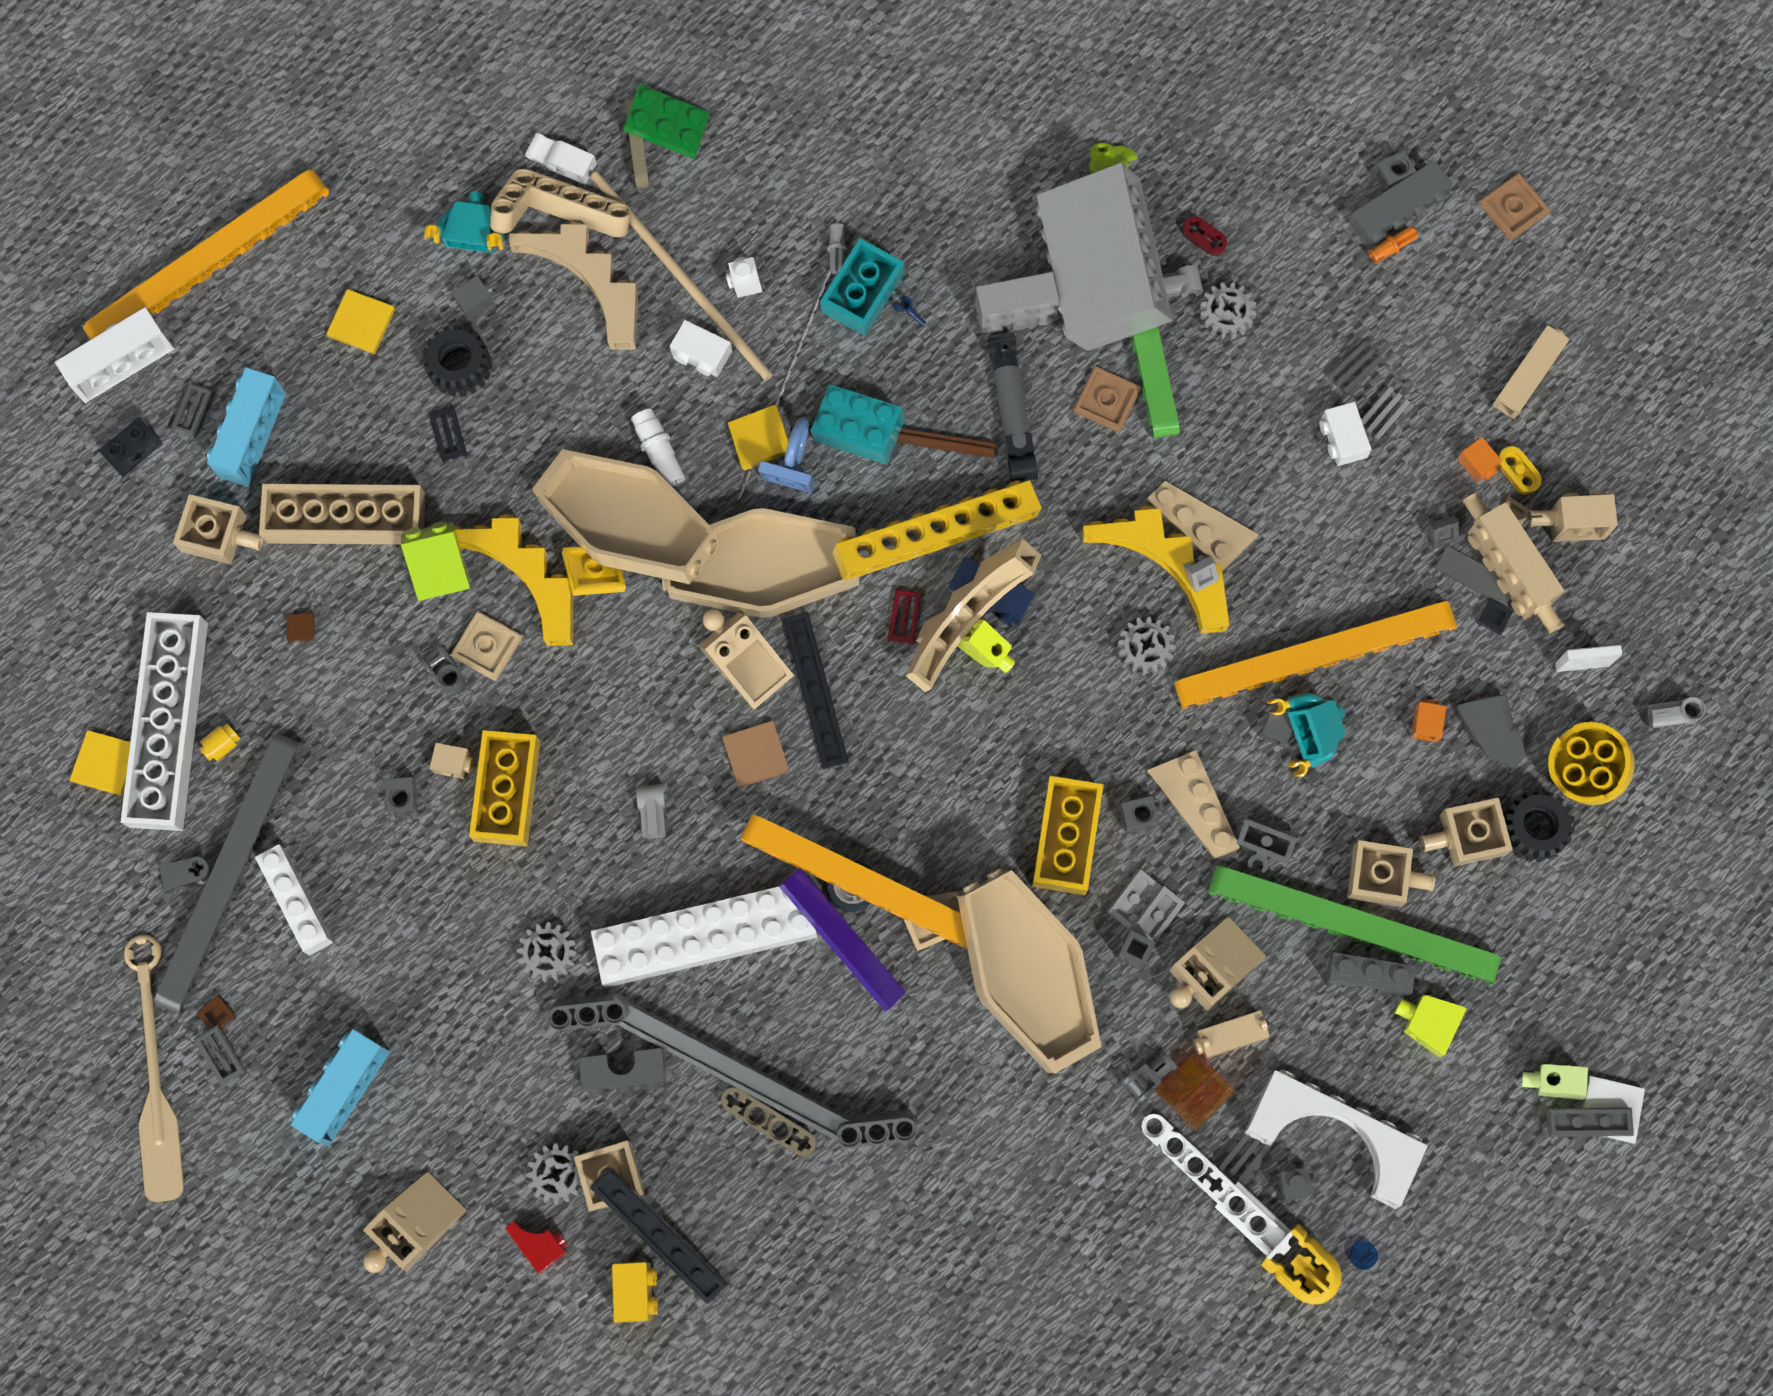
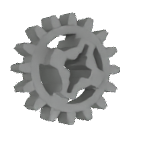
M1223 282L1219 290L1212 286L1211 294L1205 293L1203 298L1205 302H1201L1200 309L1203 311L1201 312L1200 319H1207L1204 327H1212V335L1221 332V338L1224 339L1226 333H1230V336L1234 339L1237 331L1244 335L1245 327H1252L1253 321L1251 319H1255L1257 313L1253 310L1256 307V302H1249L1252 293L1245 295L1243 293L1244 286L1237 290L1235 289V283L1232 282L1230 288H1226ZM1214 302L1217 309L1212 314L1211 305ZM1242 308H1244L1245 310V316L1243 319L1241 318L1242 314L1239 312L1242 310Z
M1151 617L1147 618L1146 623H1142V620L1137 618L1136 626L1130 622L1127 624L1126 628L1129 632L1121 631L1120 636L1124 640H1119L1117 646L1123 649L1119 651L1118 655L1119 657H1126L1124 666L1133 665V673L1139 668L1142 669V675H1146L1148 669H1151L1153 674H1157L1158 666L1164 670L1167 667L1165 660L1172 661L1174 656L1169 652H1175L1176 646L1170 643L1174 641L1175 636L1167 635L1170 627L1166 626L1162 629L1160 627L1161 620L1153 624L1151 623ZM1142 630H1149L1148 632L1143 634L1137 633ZM1158 635L1161 637L1163 641L1164 648L1163 645L1159 644L1158 642ZM1152 637L1150 647L1145 650L1144 654H1141L1143 644ZM1129 644L1135 648L1136 657L1132 655ZM1152 657L1157 659L1152 662H1144L1146 659Z
M547 922L545 929L536 924V932L534 933L529 929L526 930L529 936L528 939L520 938L519 940L524 945V948L517 949V952L523 955L518 960V963L520 965L527 964L523 971L526 974L533 971L532 978L534 980H537L541 975L544 983L548 982L549 976L558 981V974L560 972L567 976L568 972L565 968L567 966L574 967L575 964L570 958L577 956V952L571 950L576 945V942L574 940L567 941L571 934L568 931L561 934L562 927L560 925H557L553 930L550 922ZM544 935L556 936L551 940H542L540 938ZM533 944L535 946L534 955L530 959V948ZM539 944L548 949L552 948L550 952L555 959L554 961L547 956H543L544 953ZM564 946L565 955L561 961L559 959V952ZM543 965H552L554 967L551 970L538 969Z
M554 1144L552 1151L547 1146H544V1154L540 1155L535 1152L534 1156L537 1161L535 1163L528 1162V1166L533 1168L532 1172L526 1174V1177L533 1178V1182L528 1187L530 1189L537 1188L534 1194L536 1198L545 1195L544 1203L548 1204L551 1198H553L555 1205H560L561 1198L569 1203L571 1202L570 1194L579 1196L580 1193L576 1188L582 1186L574 1157L579 1156V1152L574 1151L569 1154L570 1146L565 1145L562 1151L559 1144ZM555 1156H564L571 1162L560 1164ZM545 1162L544 1173L539 1175L540 1167ZM555 1167L558 1170H565L560 1174L561 1180L559 1181L554 1178L547 1179L554 1173L553 1168ZM575 1172L574 1181L568 1188L567 1181L569 1176ZM549 1184L554 1185L558 1193H550L543 1187Z

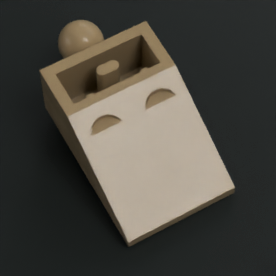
M709 610L704 614V626L708 630L715 632L699 644L698 647L753 709H756L794 676L745 614L737 612L725 623L722 613L718 610ZM746 629L747 633L740 637V631ZM726 646L727 650L720 654V648Z
M1228 916L1170 969V972L1183 985L1175 987L1171 991L1170 1001L1177 1008H1185L1191 1003L1193 996L1208 1011L1255 968L1266 955ZM1186 967L1193 969V976L1185 969ZM1204 988H1210L1213 992L1212 996Z
M426 1172L386 1206L363 1229L380 1247L379 1250H372L365 1255L363 1260L365 1269L371 1273L380 1272L386 1265V1257L389 1256L401 1269L407 1272L467 1210L429 1172ZM390 1227L393 1233L388 1235V1238H385L383 1230ZM411 1247L412 1252L407 1257H404L402 1255L403 1249Z

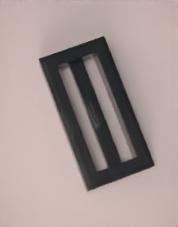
M452 406L429 413L442 462L450 459L454 460L461 456H468L455 407ZM447 414H451L460 450L457 451L455 450L446 417ZM440 416L450 448V453L447 454L445 453L436 420Z

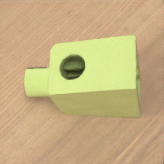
M1541 1064L1539 1071L1523 1070L1522 1087L1538 1088L1539 1096L1583 1100L1587 1095L1588 1067ZM1547 1076L1559 1077L1561 1081L1556 1086L1550 1085L1547 1082Z

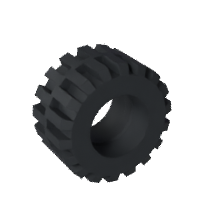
M454 325V329L450 330L447 326L443 328L444 332L442 333L436 331L434 333L435 338L427 340L426 343L429 348L424 347L423 354L425 357L422 358L425 370L433 385L438 387L440 392L444 394L448 391L449 395L456 397V392H459L461 397L467 396L466 391L468 390L472 394L476 393L475 387L479 385L482 388L485 385L483 379L489 380V369L492 370L491 356L484 340L480 338L476 331L472 333L471 329L466 326L463 330H461L460 325ZM466 351L471 354L470 362L463 369L450 371L443 368L445 359L451 353Z
M1536 790L1534 793L1528 791L1522 796L1520 795L1508 805L1503 816L1512 849L1517 852L1516 857L1521 858L1524 856L1526 861L1532 862L1537 860V862H1542L1547 858L1554 857L1566 848L1565 846L1572 840L1570 835L1574 833L1575 827L1571 826L1575 819L1574 815L1569 816L1568 814L1571 811L1569 805L1564 807L1561 804L1564 799L1560 796L1555 799L1553 797L1554 793L1550 791L1543 794V790ZM1538 812L1548 819L1551 826V834L1547 840L1535 839L1527 833L1524 827L1526 813Z

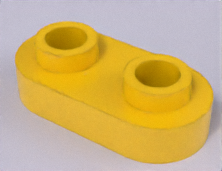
M1511 446L1503 449L1499 454L1502 462L1498 468L1519 493L1523 495L1535 493L1542 483L1539 471L1519 448ZM1506 459H1513L1515 464L1512 466L1508 465ZM1522 479H1529L1531 481V485H1524Z

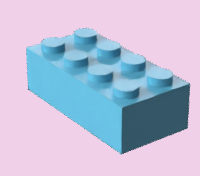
M245 368L243 375L238 377L235 395L233 399L231 398L228 401L226 407L227 415L225 420L219 424L216 442L207 453V463L219 478L246 487L250 486L286 396V392L274 376Z
M354 1029L351 1033L347 1032L342 1037L338 1045L340 1050L335 1057L331 1056L323 1067L325 1073L319 1081L316 1080L311 1085L307 1093L309 1095L304 1105L300 1104L292 1115V1119H294L291 1123L292 1127L314 1141L327 1146L331 1145L391 1052Z

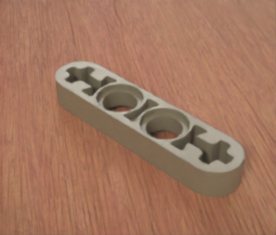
M634 95L624 97L627 116ZM629 134L637 190L650 188L644 153V140Z
M729 1088L722 1094L721 1104L726 1111L801 1157H807L815 1151L816 1140L810 1132L738 1088ZM735 1093H738L739 1101L745 1105L747 1099L752 1101L746 1107L744 1116L739 1114L742 1110L739 1106L733 1105L732 1108L728 1107L729 1101L726 1099L728 1095L734 1096ZM755 1107H760L765 1112L764 1119L759 1123H754L749 1118L750 1111ZM785 1122L787 1124L788 1133L784 1137H776L773 1134L772 1128L775 1123ZM794 1128L799 1130L795 1134L798 1138L804 1139L806 1136L810 1138L808 1143L811 1145V1148L809 1150L803 1149L802 1152L799 1151V1144L793 1140L791 1145L785 1143L791 1137Z

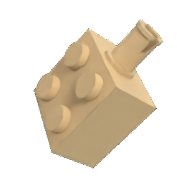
M1602 491L1592 492L1589 496L1567 493L1560 497L1551 510H1529L1527 519L1531 520L1528 522L1529 527L1551 526L1552 542L1606 539L1618 525L1614 494L1605 495V492Z
M189 494L173 544L183 553L231 564L238 545L260 551L264 540L259 534L243 530L247 515L239 506Z
M1499 798L1447 808L1440 814L1443 831L1420 836L1423 852L1447 847L1453 867L1506 856L1513 850Z
M1358 840L1353 846L1347 899L1402 907L1407 902L1409 887L1433 891L1435 874L1411 871L1413 849Z

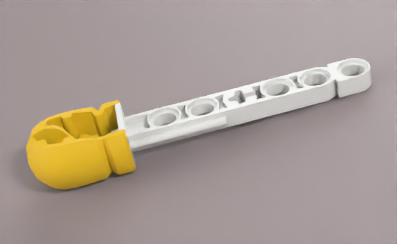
M1150 1114L1142 1121L1143 1133L1156 1146L1160 1144L1162 1151L1218 1203L1215 1208L1267 1256L1261 1265L1269 1273H1275L1276 1280L1294 1297L1304 1303L1316 1305L1325 1303L1335 1296L1341 1286L1342 1273L1339 1263L1328 1250L1315 1238H1308V1232L1300 1224L1294 1226L1292 1230L1285 1226L1239 1181L1235 1185L1181 1133L1172 1131L1175 1127L1163 1116ZM1152 1118H1157L1162 1123V1130L1156 1135L1151 1134L1147 1130V1123ZM1173 1137L1179 1138L1183 1143V1149L1178 1154L1171 1153L1167 1148V1142ZM1199 1157L1203 1161L1204 1166L1201 1172L1193 1173L1188 1169L1190 1158ZM1209 1167L1214 1170L1209 1174L1213 1179L1216 1180L1220 1177L1223 1180L1221 1183L1223 1190L1221 1192L1218 1189L1214 1192L1211 1191L1210 1187L1212 1184L1207 1178L1204 1179L1203 1183L1198 1179L1207 1172ZM1233 1196H1240L1244 1199L1245 1208L1241 1212L1231 1210L1229 1201ZM1262 1216L1266 1220V1228L1261 1232L1252 1230L1250 1227L1252 1217ZM1293 1235L1299 1240L1300 1246L1303 1248L1307 1247L1316 1256V1264L1321 1265L1323 1263L1329 1270V1272H1326L1322 1267L1316 1269L1310 1263L1312 1260L1311 1256L1303 1257L1301 1254H1298L1291 1262L1294 1267V1275L1301 1274L1307 1279L1305 1285L1311 1290L1310 1292L1301 1286L1302 1280L1300 1278L1293 1279L1284 1270L1285 1267L1281 1263H1276L1272 1259L1277 1253H1281L1283 1256L1291 1248L1288 1242Z

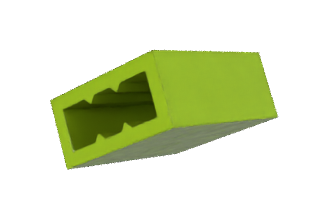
M441 521L434 523L428 528H412L401 534V547L418 601L470 589L468 570L453 522L446 523Z

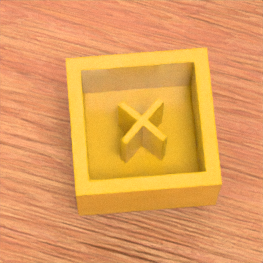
M647 1262L612 1264L614 1323L653 1321V1315L658 1314L657 1297H652V1286H657V1270L651 1268V1263Z

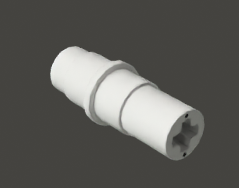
M645 409L635 414L631 420L642 444L640 446L641 450L646 452L656 471L671 486L683 482L686 478L669 442L670 436L664 432L653 410Z

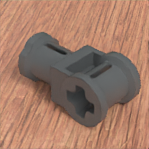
M1163 1050L1158 1052L1159 1056L1147 1065L1145 1063L1141 1068H1137L1120 1083L1123 1087L1126 1086L1137 1098L1136 1103L1138 1105L1157 1089L1156 1087L1162 1083L1161 1079L1171 1070L1176 1071L1178 1069L1174 1061ZM1161 1064H1164V1066H1163L1160 1070H1158L1157 1072H1155V1070H1156Z

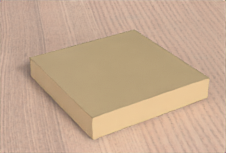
M477 611L450 656L496 682L523 639V636Z

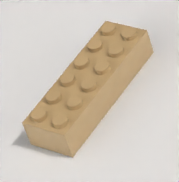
M262 484L259 535L269 544L401 545V534L412 528L424 529L426 494L420 485Z

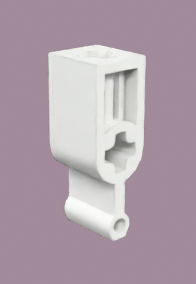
M536 133L525 153L528 159L544 164L548 169L586 185L597 164L594 155L565 142H555L539 133Z

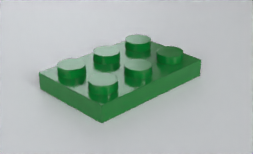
M639 84L623 131L695 159L710 112Z

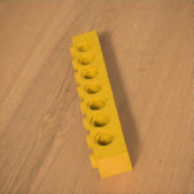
M1030 480L1023 483L1015 481L1008 484L1005 489L999 491L996 488L984 492L983 496L977 498L969 496L960 500L959 504L953 506L945 504L937 507L934 510L935 512L929 514L920 512L913 515L910 520L904 522L896 520L887 524L886 528L880 530L872 528L864 531L861 534L862 536L853 539L852 536H847L838 540L832 554L843 581L1037 517L1042 507ZM1003 501L1011 502L1014 508L1006 507ZM979 509H986L990 516L982 515ZM955 517L964 518L966 524L958 523ZM935 524L940 526L942 532L934 531L931 528V525ZM906 533L916 534L918 540L909 539ZM882 541H890L894 547L886 548ZM861 548L866 549L870 555L862 556L857 550Z

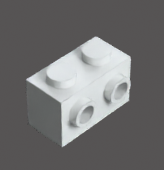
M684 320L670 345L671 353L676 361L684 365L689 363L706 376L712 374L718 377L732 352L731 342Z
M1355 402L1324 411L1319 421L1320 429L1323 435H1327L1330 443L1328 444V452L1331 459H1335L1337 466L1367 458L1371 452V447Z

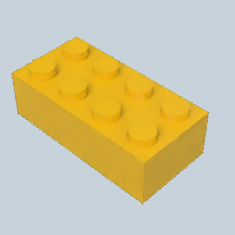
M483 730L469 837L474 842L528 847L541 743L537 735Z
M1055 776L1049 777L1032 887L1086 896L1104 784Z

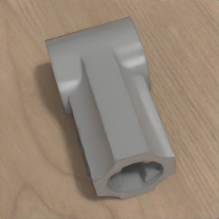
M1196 265L1184 266L1177 269L1176 272L1162 274L1167 297L1180 295L1182 298H1186V295L1195 294L1199 296L1203 293L1199 269Z
M1697 697L1647 706L1651 729L1681 724L1691 725L1701 719L1706 712L1704 702ZM1686 705H1690L1695 709V717H1690L1686 714Z
M664 784L636 786L637 805L641 813L643 838L666 836Z

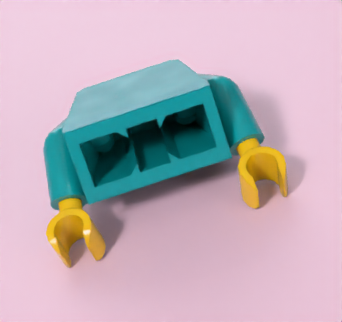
M471 191L468 203L455 202L453 208L448 209L434 225L431 224L425 227L424 240L434 237V243L438 244L442 236L441 239L445 247L493 253L494 246H499V250L504 249L503 239L505 233H497L492 230L490 226L491 207L483 205L485 195L478 191Z
M1312 693L1291 696L1286 701L1270 699L1267 704L1278 703V710L1269 712L1272 715H1281L1287 708H1290V711L1287 713L1303 759H1306L1304 761L1291 759L1287 765L1291 768L1299 765V770L1293 772V775L1302 777L1307 773L1308 767L1314 768L1334 757L1339 741L1345 736V729L1341 720L1345 717V710L1341 705L1336 704L1334 700H1324L1322 696Z

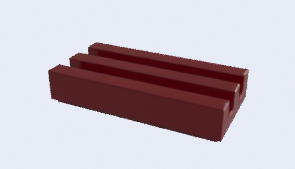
M895 589L887 641L914 645L921 592ZM900 596H905L899 635H894ZM913 597L915 598L910 635L906 637L904 634L910 598Z

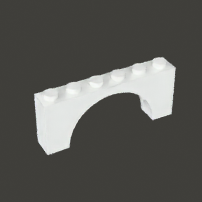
M1275 1070L1266 1084L1244 1134H1248L1252 1138L1258 1139L1270 1146L1287 1124L1299 1118L1327 1116L1340 1120L1353 1128L1362 1137L1371 1153L1375 1176L1370 1197L1394 1209L1401 1207L1427 1148V1145L1421 1143L1422 1139L1409 1132L1405 1135L1397 1131L1396 1126L1386 1120L1379 1122L1371 1118V1113L1362 1108L1356 1107L1353 1109L1345 1105L1346 1101L1338 1096L1330 1095L1329 1097L1321 1093V1089L1312 1083L1305 1082V1084L1296 1081L1295 1076L1288 1071L1280 1070L1278 1072Z

